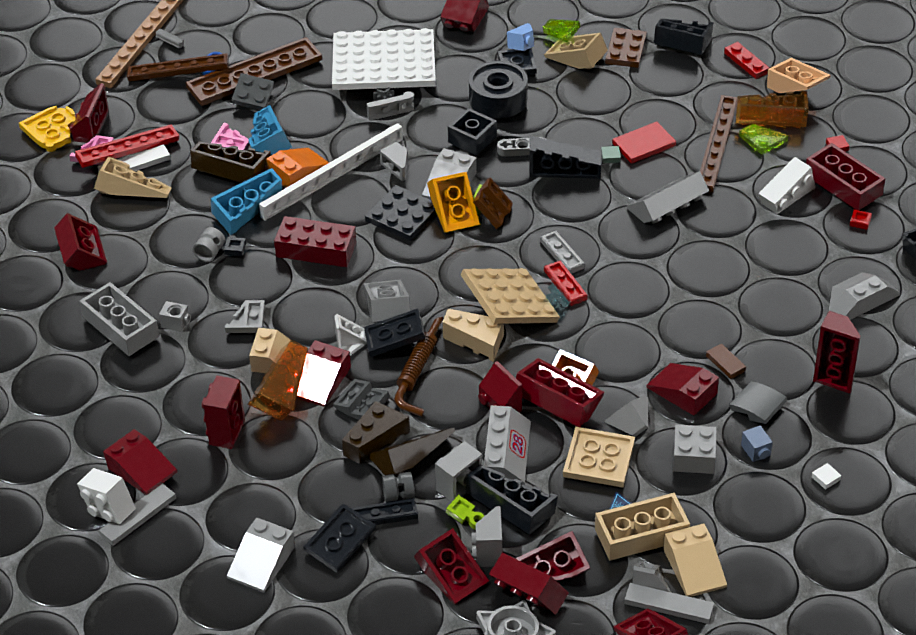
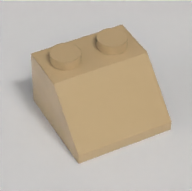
M258 328L249 355L251 372L289 376L298 345L278 330Z

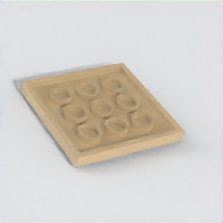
M473 268L463 269L461 272V277L493 324L557 323L560 318L526 269Z

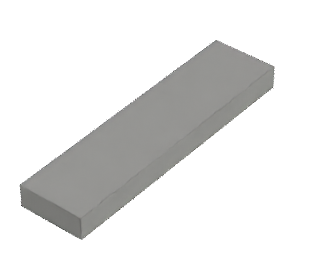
M162 483L134 504L136 509L121 524L109 522L99 530L100 536L114 546L174 501L176 494Z
M633 583L629 584L624 604L644 609L649 608L656 612L707 624L710 622L714 608V602Z

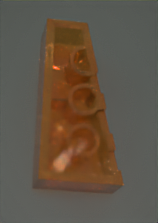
M801 91V94L796 95L793 92H786V95L777 96L776 93H771L766 97H762L760 94L737 96L736 123L742 125L757 124L760 126L775 125L777 127L793 126L795 128L806 127L807 91Z
M290 340L276 356L269 371L262 379L263 381L254 392L255 394L247 405L281 421L286 418L294 409L308 348Z

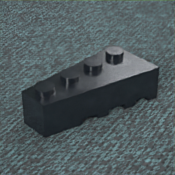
M479 465L467 475V494L491 510L500 506L501 516L528 534L532 533L556 512L558 495L553 493L550 495L541 492V488L536 486L530 488L523 485L521 480L505 478V474L483 465Z

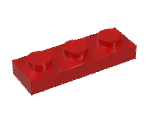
M739 42L724 48V53L755 79L768 74L769 67Z

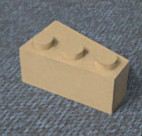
M448 309L443 320V338L461 347H469L473 349V353L478 355L481 353L494 362L504 336V324H493L489 316Z

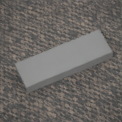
M557 231L540 237V242L557 261L561 260L571 274L585 268V263Z

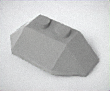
M862 272L832 287L829 311L847 316L851 320L900 296V292L888 281L876 275Z

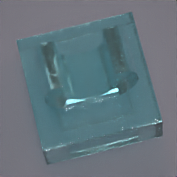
M554 283L547 287L551 293L546 295V299L551 302L550 304L554 309L559 306V303L563 307L570 304L566 296Z

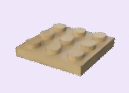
M575 427L563 470V477L624 487L635 444V437Z

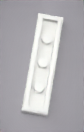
M163 144L118 160L129 164L131 170L137 171L170 160L171 157ZM102 165L97 166L98 171L101 169Z

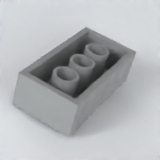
M111 282L79 301L83 318L128 356L160 337L157 320Z

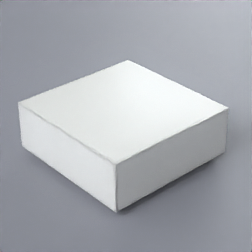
M828 463L812 472L811 476L825 490L841 480V475Z

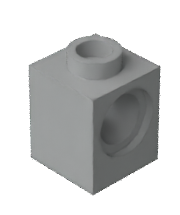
M166 301L159 313L161 328L183 332L185 326L191 320L188 305Z

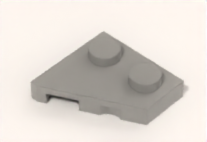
M245 300L240 310L236 311L233 315L232 322L225 325V333H257L258 328H263L265 300Z

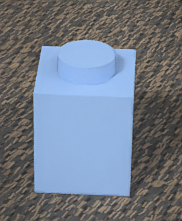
M530 23L507 32V45L509 49L525 51L534 47L533 29Z

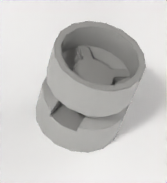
M206 228L192 248L194 255L204 262L213 261L218 251L224 245L225 237L216 228Z

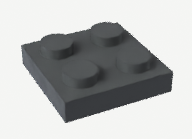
M241 73L231 103L256 110L267 107L274 81Z

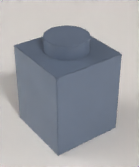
M761 426L742 432L741 446L753 462L771 456L773 442Z

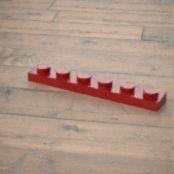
M171 124L75 151V157L82 168L105 162L108 157L116 159L163 144L179 141V134Z

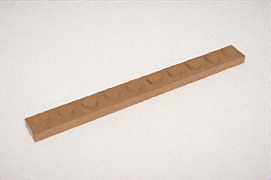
M161 0L95 79L96 84L103 83L105 87L112 88L127 70L128 66L132 64L155 36L156 31L165 24L183 0Z

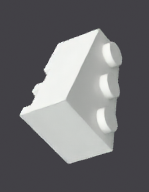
M794 157L759 192L761 204L778 214L816 188L812 168Z

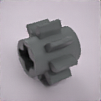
M390 87L377 88L373 93V100L377 101L395 97L394 90H391Z

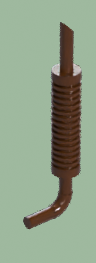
M443 317L436 318L429 331L425 332L426 338L417 342L397 380L399 389L394 397L396 405L400 409L420 417L423 416L424 409L408 404L403 400V396L406 391L413 389L437 342L435 334L444 319Z

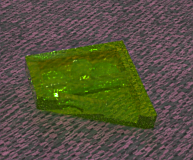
M549 19L543 26V32L568 42L580 28V21Z
M755 124L739 130V136L760 154H764L788 142V135Z

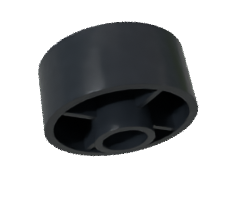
M490 61L477 66L470 73L469 103L474 111L490 118H507L520 113L527 105L528 77L520 66L507 61Z

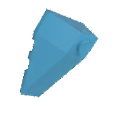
M269 105L255 113L252 123L254 129H251L250 132L252 137L248 140L251 148L263 153L264 150L271 151L272 155L280 150H289L292 146L272 107Z

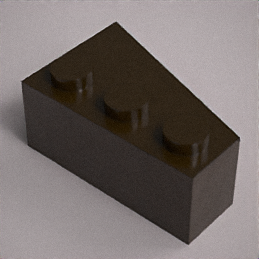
M375 401L342 439L343 456L359 464L369 458V453L380 450V448L388 443L391 445L402 434L407 435L410 433L409 416Z

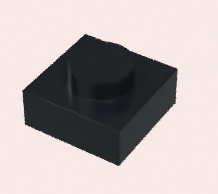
M227 237L224 255L243 256L246 238Z

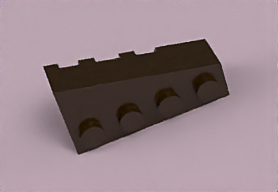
M200 141L190 150L191 168L240 183L267 171L266 159L271 156V151L264 150V153L256 152V149L248 148V151L238 150V146L223 148L222 144Z

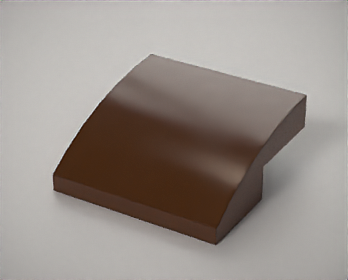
M491 177L485 181L473 201L475 206L496 229L502 225L504 216L510 213L513 202Z

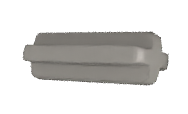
M163 29L156 31L157 38L177 48L184 46L183 39Z

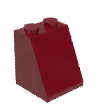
M447 0L440 16L442 24L447 28H458L464 32H474L486 14L489 4L487 0Z

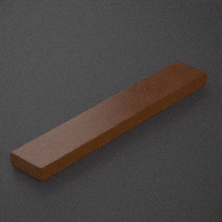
M226 53L128 66L127 79L128 81L228 69L229 57Z

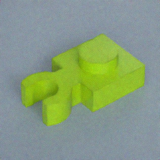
M460 495L451 502L445 512L461 524L465 520L468 521L469 526L475 530L477 522L474 520H481L484 517L482 513L474 512L475 506Z

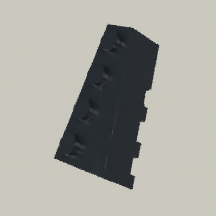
M530 136L529 177L601 179L602 151Z

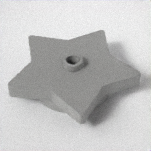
M522 600L514 606L501 607L495 611H477L476 619L484 635H556L554 629L538 622L536 616L530 612L526 600Z

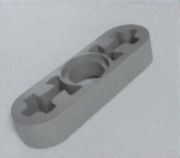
M530 138L500 140L497 143V152L501 156L529 155Z

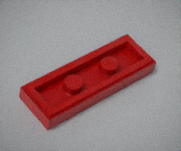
M561 260L544 266V272L570 306L588 299L586 292Z

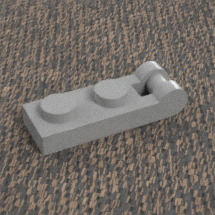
M408 91L400 96L367 103V117L369 121L413 111L414 103L412 101L414 100V94Z

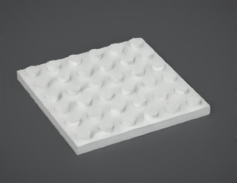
M433 29L373 30L371 32L340 31L333 33L332 90L436 86Z

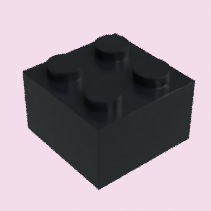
M467 108L448 126V143L476 156L497 137V121L470 108Z

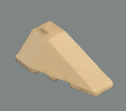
M111 157L106 159L99 170L94 189L99 190L103 194L167 198L172 189L155 178H146L142 171L138 170L135 172L130 169L129 164Z

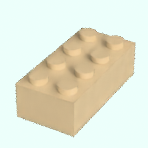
M675 493L595 513V531L609 561L663 547L666 533L690 527V522Z

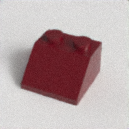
M497 361L479 384V401L489 409L491 405L509 406L520 413L522 411V384Z

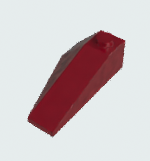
M573 531L515 558L550 575L556 581L573 578L591 569Z

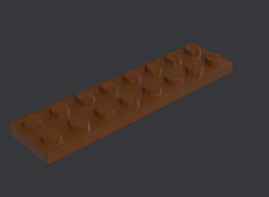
M305 37L230 65L228 69H220L187 81L186 87L199 104L203 106L234 94L241 73L271 80L319 62L323 58L318 49Z

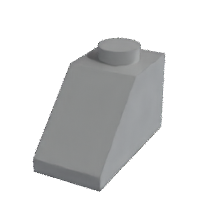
M396 141L380 150V164L402 182L406 179L408 151L406 147Z

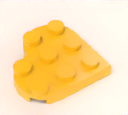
M53 106L19 122V127L40 147L46 148L48 152H53L57 148L71 142L70 126L75 121V113L68 106H66V109Z

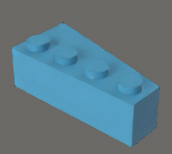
M271 168L212 197L211 213L228 233L233 235L260 212L259 204L282 191V179Z

